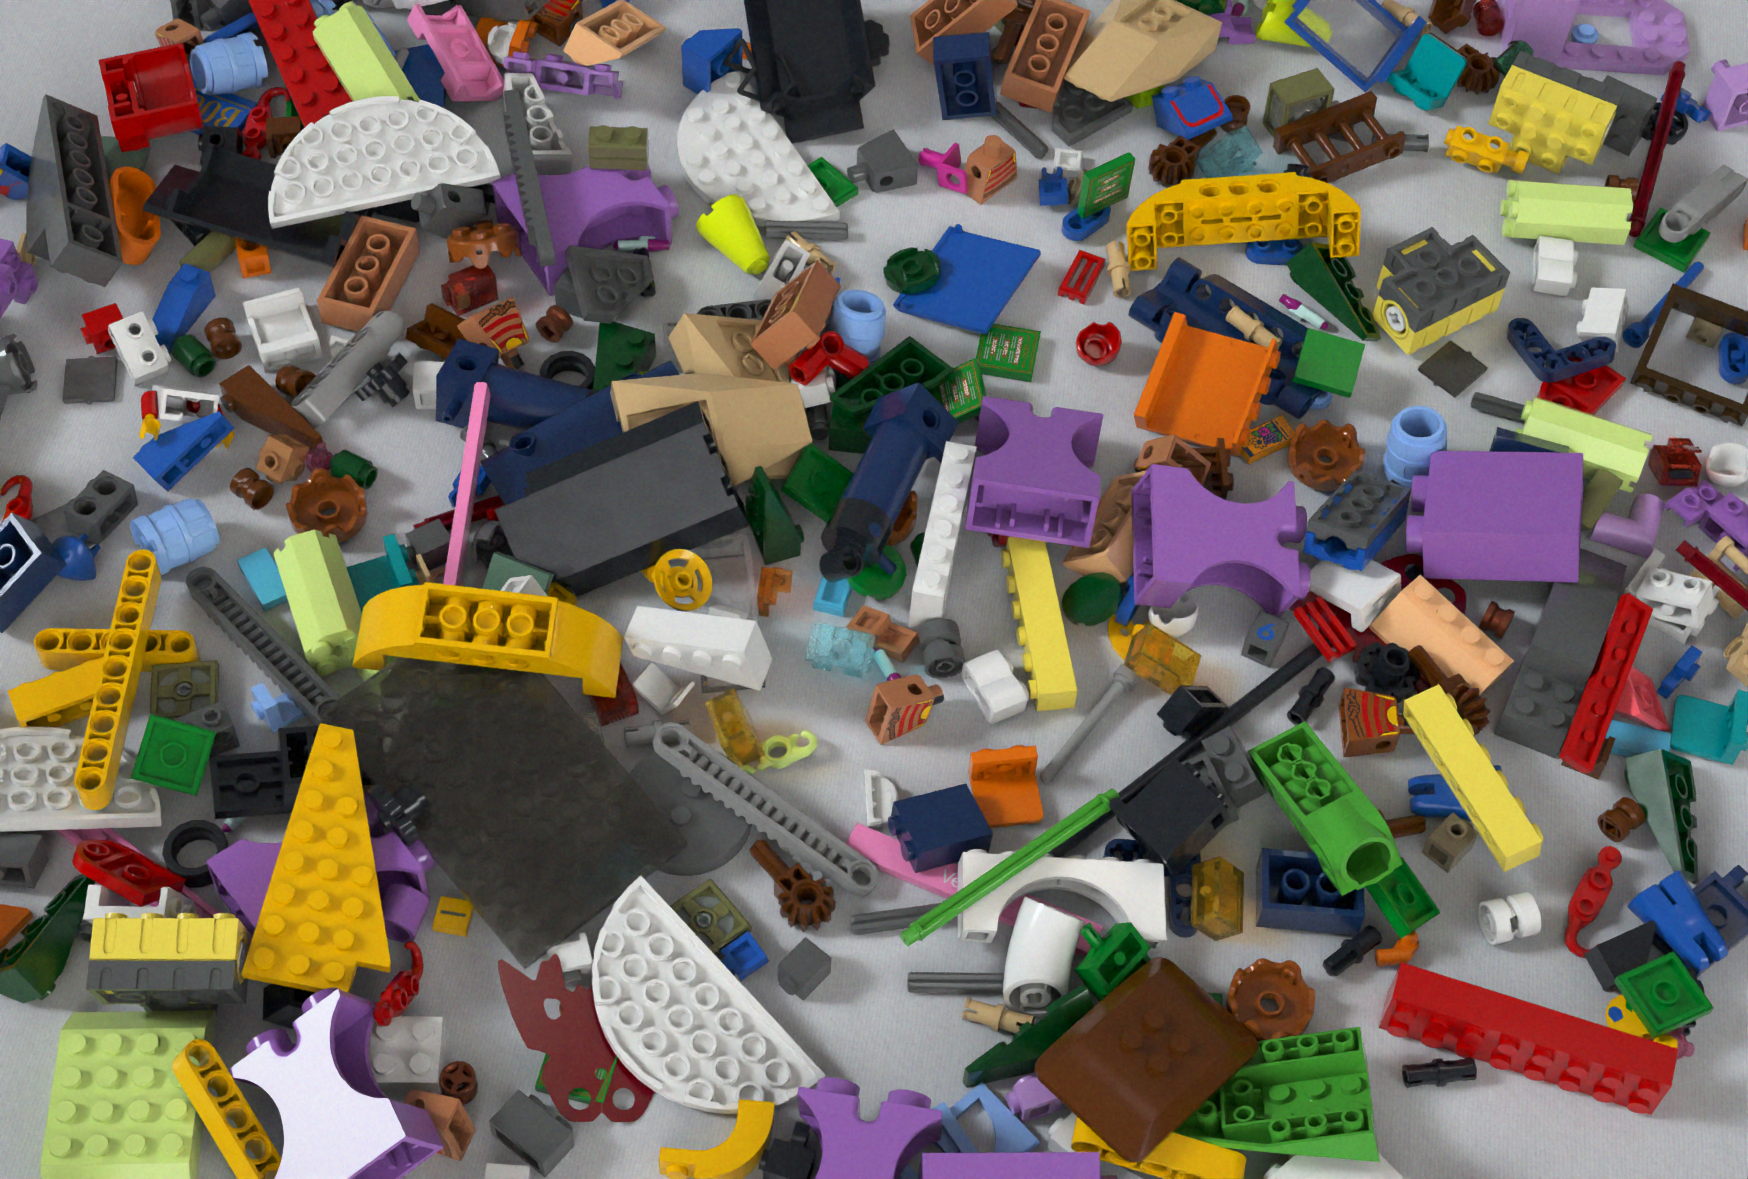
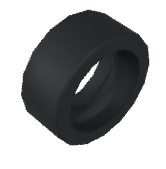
M575 351L555 353L543 362L539 370L540 376L551 379L556 374L564 371L579 372L586 377V380L578 386L590 390L593 389L595 365L590 358L582 353Z
M191 820L180 824L169 833L163 844L162 855L167 869L186 879L184 885L189 888L205 887L213 884V880L207 864L198 868L181 866L177 860V855L181 848L196 840L214 842L217 847L216 854L229 847L224 831L216 824L206 820Z

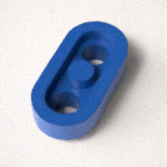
M1109 206L1082 219L1077 213V207L1063 218L1061 231L1069 240H1084L1109 222L1111 208Z
M1297 239L1254 241L1247 243L1245 254L1251 262L1256 264L1286 265L1287 261L1303 249V245Z
M1736 332L1727 333L1723 336L1718 347L1719 373L1728 383L1742 384L1748 379V338Z
M1134 574L1130 576L1125 587L1127 594L1123 601L1120 599L1117 605L1119 609L1114 614L1116 615L1115 622L1126 627L1140 606L1136 605L1134 601Z

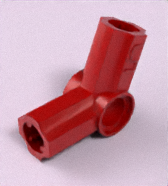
M827 331L820 335V340L810 349L806 348L788 366L791 378L795 382L806 386L827 365L852 380L868 367L869 361L868 357L844 344L842 337L837 332Z

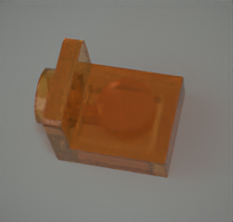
M761 567L756 616H769L770 605H776L778 592L791 593L793 575L791 570H784L779 567Z

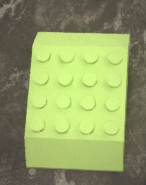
M216 1011L73 1012L60 1031L40 1162L41 1179H197L203 1121L176 1078L172 1065L175 1057L192 1040L203 1039L210 1042L213 1046ZM189 1056L193 1064L200 1066L196 1058Z

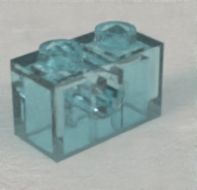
M1246 125L1228 132L1195 162L1206 178L1238 176L1241 172L1244 173L1257 164L1255 160L1263 151Z
M813 622L805 660L812 661V667L816 669L831 671V667L835 666L844 668L843 674L862 678L863 672H871L878 634L822 622ZM841 642H844V648L849 650V654L843 655L840 659L838 658L839 653L833 650L834 646H839Z

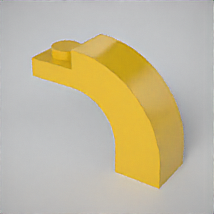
M739 1099L737 1120L733 1132L727 1140L714 1148L690 1150L660 1147V1175H666L670 1179H687V1177H693V1179H743L757 1167L764 1149L769 1148L773 1133L775 1102Z

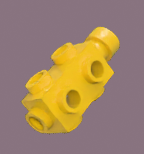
M1459 125L1456 126L1455 130L1449 128L1444 144L1448 145L1445 156L1451 157L1457 163H1468L1477 166L1479 170L1486 173L1494 172L1497 174L1500 167L1505 165L1511 167V171L1522 174L1530 154L1522 150L1516 152L1508 149L1510 143L1504 142L1500 137H1490L1476 132L1472 127L1464 128ZM1469 134L1472 139L1468 140L1463 135ZM1490 144H1496L1498 146V149L1492 148Z

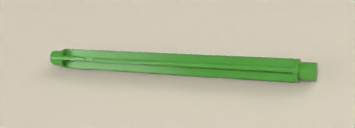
M1111 788L1104 794H1098L1094 799L925 915L910 923L909 928L900 933L902 941L907 946L912 945L917 940L922 941L929 934L1094 820L1111 810L1109 806L1110 801L1115 798L1120 799L1117 791Z

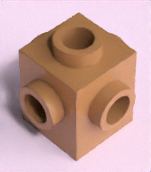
M286 434L268 435L265 445L259 452V462L256 469L265 473L266 479L277 484H283L286 481H296L304 471V461L310 447Z

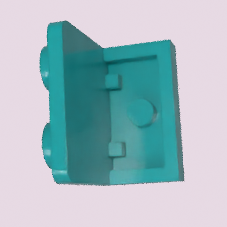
M1424 34L1405 69L1391 72L1386 82L1394 87L1393 90L1396 93L1408 96L1414 100L1415 106L1419 109L1428 111L1441 108L1445 105L1465 69L1467 59L1433 35Z
M395 533L382 537L385 556L346 567L361 613L366 603L380 593L395 588L419 585L414 568H407L406 563L410 562L406 546L405 544H398Z
M1738 689L1729 706L1683 694L1678 695L1674 704L1670 748L1733 765L1740 752L1746 751L1748 748V732H1746L1748 725V692Z

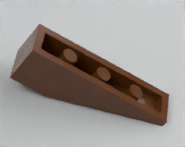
M250 365L219 383L222 392L220 400L228 412L234 411L243 421L272 435L286 434L310 447L308 452L320 458L326 455L322 436Z

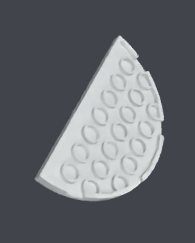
M735 70L711 83V90L708 93L702 90L692 100L679 124L677 149L679 163L686 180L708 204L712 202L714 204L728 195L738 194L740 198L742 196L746 200L754 221L758 226H764L767 220L834 222L840 220L839 210L771 113L761 111L759 101L738 94L737 89L745 78L741 71ZM748 82L744 90L756 94Z
M398 96L365 98L330 110L329 115L323 117L315 124L312 122L308 124L288 145L274 171L275 177L268 196L269 220L272 229L345 214L346 211L354 212L411 200L415 193L427 195L441 183L473 187L492 183L501 179L489 147L484 144L468 123L451 111L423 100H419V102L400 100Z
M28 726L0 729V832L161 827V804L158 792L152 784L130 779L136 760L123 750L110 803L100 810L87 809L83 806L74 784L84 737L72 735V731L69 729Z
M639 876L623 892L613 905V909L598 936L592 964V991L598 1021L605 1038L620 1061L638 1080L656 1093L686 1107L706 1112L737 1114L739 1099L775 1102V1107L797 1099L799 1086L813 1089L817 1086L820 1078L826 1077V1074L642 876Z

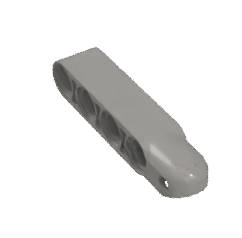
M1722 165L1664 215L1658 227L1660 236L1665 241L1678 243L1683 241L1688 235H1694L1742 193L1747 185L1748 178L1734 172L1728 166Z
M392 310L380 311L375 314L293 400L291 406L314 429L322 425L368 376L366 373L388 355L390 347L402 336L405 330V321L402 315Z

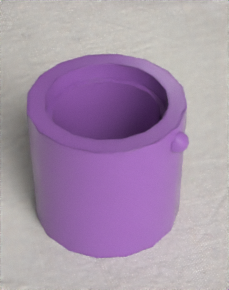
M393 884L388 887L381 903L387 938L403 943L415 939L430 904L429 899L419 890L402 884Z

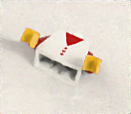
M154 384L153 389L144 392L141 397V416L143 421L139 432L140 438L144 439L145 433H150L154 435L155 441L158 439L161 422L157 418L190 423L218 411L223 415L219 404L220 395L195 389ZM233 431L221 441L226 449H228L234 437Z

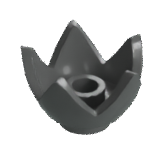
M492 520L480 526L475 533L471 546L473 565L477 564L479 559H481L484 565L489 568L494 552L514 556L500 521Z

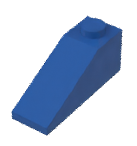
M184 263L167 285L152 320L158 331V335H155L159 346L165 345L169 355L171 354L174 341L178 337L186 335L216 296L210 272Z
M218 411L161 433L156 441L153 437L132 458L168 492L235 427Z

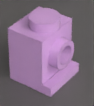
M1035 1075L1021 1078L1013 1086V1091L1006 1094V1101L1012 1114L1017 1113L1023 1124L1060 1111L1062 1107V1102Z

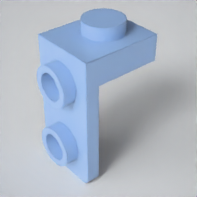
M263 683L250 688L254 698V702L250 703L251 708L259 721L263 719L272 733L278 731V728H284L305 717L301 709L295 706L293 700L290 701L286 693L273 699Z

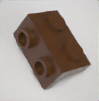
M1433 0L1428 18L1434 26L1438 27L1444 34H1447L1457 27L1465 26L1470 21L1472 9L1477 0Z
M431 303L426 307L424 320L407 328L405 339L415 343L419 348L429 350L439 355L443 360H446L458 339L466 340L457 327L465 319Z
M1217 438L1215 448L1193 449L1211 463L1203 487L1214 495L1226 500L1228 491H1233L1234 485L1233 473H1228L1231 454L1230 449H1225L1224 438Z

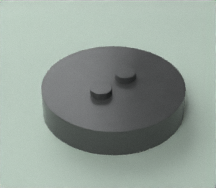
M656 752L644 758L632 769L620 793V824L626 843L645 859V864L663 873L693 876L716 870L728 863L739 853L751 831L752 824L746 823L744 816H736L733 808H725L723 801L714 800L713 794L703 792L701 785H693L690 777H682L680 770L660 757Z

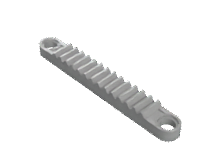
M669 722L659 727L653 739L654 750L660 757L680 770L682 777H690L693 785H701L703 792L712 793L714 800L723 801L725 808H733L736 816H744L746 823L755 824L757 831L766 832L768 839H776L779 847H787L792 856L798 855L803 864L809 863L811 865V870L820 871L824 879H831L849 893L864 897L869 895L877 886L880 879L879 871L871 861L683 726ZM667 734L675 736L679 741V746H667L663 742L662 737ZM856 871L864 872L869 878V884L861 885L854 880L853 873Z

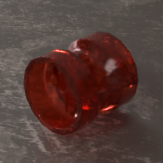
M1481 0L1474 5L1472 12L1479 34L1487 37L1498 34L1504 27L1498 2L1496 0Z

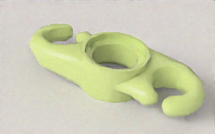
M803 730L801 736L807 738L809 744L805 747H799L796 745L799 739L798 734H792L787 738L781 735L772 736L765 742L745 749L739 761L744 771L751 775L755 773V768L749 766L747 760L752 757L760 759V763L757 766L758 770H765L768 767L782 769L792 762L810 756L817 748V737L811 731ZM782 746L787 749L786 754L780 758H774L769 755L770 751L775 747Z

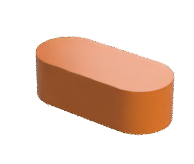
M120 167L114 171L109 180L122 260L125 264L140 265L148 259L161 236L159 216L142 211L144 203L157 187L152 178L145 172L134 167Z

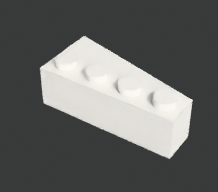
M505 73L504 91L519 89L537 174L562 175L570 173L572 153L564 143V136L561 130L557 129L554 123V116L551 109H548L545 104V97L533 73ZM503 92L504 108H505V112H506L507 110H506L505 97H504V92Z
M637 606L624 635L628 647L635 657L759 691L772 662L771 654L757 621Z

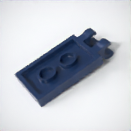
M1740 865L1734 867L1723 878L1714 871L1693 888L1705 913L1723 937L1728 952L1748 936V902L1736 891L1744 883L1743 879L1748 876V873ZM1654 933L1652 944L1660 952L1666 955L1674 951ZM1704 951V953L1706 954V956H1707V958H1708V960H1709V964H1710V965H1709V968H1710V967H1711L1714 963H1716L1717 961H1714L1713 959H1711V958L1707 955V953ZM1676 953V955L1679 957V959H1680L1681 962L1684 964V966L1686 967V969H1687V968H1691V967H1690L1689 965H1687V964L1681 959V957ZM1707 969L1703 970L1700 973L1695 971L1696 977L1698 978Z

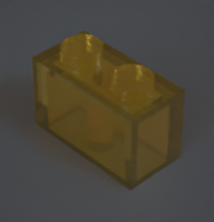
M1149 623L1132 636L1123 665L1138 676L1161 688L1162 691L1172 695L1180 685H1193L1202 655Z
M734 688L705 702L720 745L730 761L732 760L738 767H742L765 755L749 711Z
M1221 856L1194 864L1192 873L1191 925L1214 941L1243 933L1244 872Z

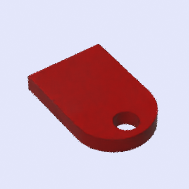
M1579 357L1569 358V360L1572 362L1578 363L1583 361ZM1605 365L1557 382H1542L1537 397L1595 415L1623 386L1626 378Z
M91 839L80 842L72 859L74 867L80 873L139 907L160 900L162 887H170L177 892H181L186 880L131 848L107 840Z

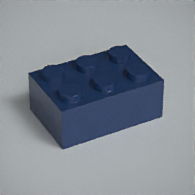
M989 32L933 37V61L942 120L997 116V93Z
M11 513L0 524L1 633L15 621L67 565L36 523L14 513Z
M1262 848L1256 865V927L1357 935L1365 918L1364 887L1359 890L1355 889L1342 896L1323 872L1314 852Z

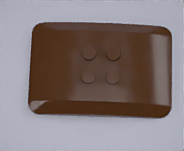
M1156 957L1133 973L1054 1042L1038 1058L1035 1063L1034 1072L1038 1080L1124 1160L1134 1163L1146 1159L1247 1064L1258 1050V1041L1249 1029L1175 963L1167 958Z

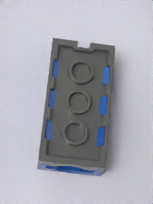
M1353 471L1309 519L1303 552L1313 555L1318 560H1328L1341 564L1349 570L1362 571L1405 521L1411 488L1389 481L1382 483L1376 481V477Z

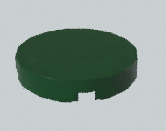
M911 247L896 252L890 256L886 267L883 269L887 286L893 291L902 294H915L926 291L935 285L940 278L941 266L938 256L925 248V251H918L917 248Z
M1104 572L1091 573L1079 578L1069 586L1063 595L1061 604L1065 616L1072 624L1084 623L1085 626H1094L1105 622L1119 609L1117 605L1120 599L1123 601L1124 594L1119 581L1113 575Z

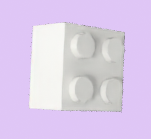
M397 1016L391 1019L389 1026L380 1027L377 1021L374 1020L369 1041L370 1065L378 1086L389 1099L405 1100L408 1092L412 1089L442 1095L440 1074L445 1066L447 1031L443 1017Z

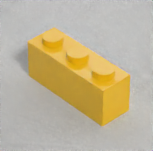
M103 657L85 661L81 665L64 671H56L50 676L33 682L22 683L16 688L7 690L20 727L56 728L89 716Z

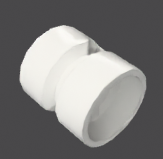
M1529 892L1509 895L1505 901L1502 898H1496L1479 904V924L1485 939L1492 945L1511 941L1514 936L1521 939L1540 933V911L1534 897Z

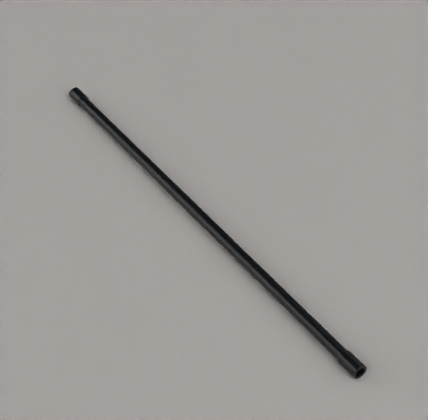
M1415 564L1405 571V575L1413 581L1419 575L1423 577L1424 572L1420 566ZM1324 637L1329 646L1333 648V645L1330 643L1328 638ZM1314 642L1118 792L1120 800L1128 805L1174 758L1180 763L1187 761L1204 748L1202 740L1229 726L1231 727L1319 659L1323 654ZM1112 810L1106 812L1048 853L1054 857H1063L1116 816V814Z

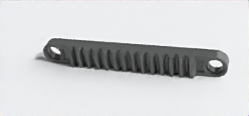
M519 89L505 90L504 97L507 110L503 113L505 133L507 135L529 245L536 246L540 267L555 265L553 243Z
M199 567L188 574L186 585L191 597L205 610L208 617L212 618L224 633H227L230 640H234L237 647H241L244 654H248L251 661L255 662L268 678H271L274 685H278L281 692H285L290 701L293 700L295 706L300 708L305 716L307 715L317 726L320 723L331 725L350 722V714L345 701L215 570L209 567ZM199 581H212L208 587H195ZM331 710H339L341 712L340 716L334 720L324 718V715Z

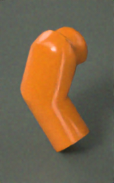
M1414 930L1402 939L1399 938L1393 948L1375 950L1376 965L1389 966L1400 965L1401 962L1406 964L1410 962L1419 948L1417 932Z

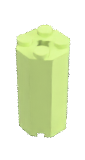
M353 1L347 2L339 8L338 12L331 16L323 15L314 22L316 29L312 32L314 40L352 101L381 96H398L400 100L419 102L420 99L362 5L356 6Z
M1508 180L1506 188L1507 199H1502L1500 203V216H1505L1502 225L1503 237L1538 239L1540 235L1573 240V242L1624 245L1631 228V222L1627 221V213L1632 214L1633 211L1630 188Z
M1536 396L1533 401L1526 400L1521 414V419L1525 420L1522 429L1516 428L1515 432L1569 446V453H1583L1584 478L1591 480L1598 469H1604L1623 480V484L1619 489L1630 493L1633 492L1634 486L1630 484V481L1637 483L1649 452L1645 440L1652 441L1653 435L1651 433Z
M314 529L289 536L284 541L285 548L280 552L278 547L274 552V557L307 663L311 668L316 669L319 675L325 676L353 665L362 613L336 535L329 534L330 538L324 537L322 531Z

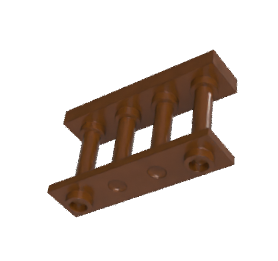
M1369 91L1276 128L1273 148L1278 155L1286 151H1293L1302 165L1310 167L1309 173L1312 174L1311 178L1330 183L1387 159L1396 158L1403 153L1406 135L1403 131L1392 136L1386 133L1374 117L1377 97L1372 91ZM1364 122L1378 141L1365 146L1351 126ZM1340 131L1354 151L1341 156L1327 135ZM1316 141L1330 161L1316 165L1302 145Z

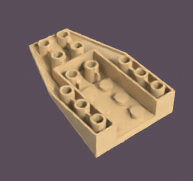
M1113 0L1084 33L1065 73L1064 80L1074 84L1077 88L1085 89L1097 95L1102 100L1110 102L1174 82L1216 50L1222 22L1175 0Z
M684 313L668 337L684 375L705 373L790 383L791 376L789 375L788 366L782 364L774 370L750 345L762 320ZM801 450L766 469L765 473L768 478L786 480Z
M705 373L618 380L611 383L610 395L617 422L621 423L623 432L698 401L710 421L715 443L727 462L734 488L751 479L755 467L762 466L765 471L813 442L799 387L795 383Z

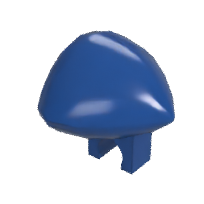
M85 533L79 537L73 535L57 538L52 545L67 564L57 575L61 578L76 581L95 579L96 566L94 558L101 547L96 544L89 548L85 543L89 536Z

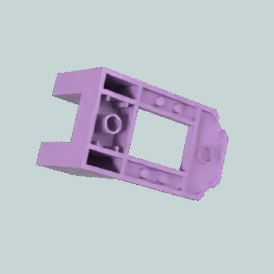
M1497 0L1504 64L1513 65L1521 50L1533 57H1539L1567 69L1664 75L1670 71L1674 62L1687 59L1690 51L1684 13L1665 0ZM1575 14L1629 18L1633 47L1566 42Z

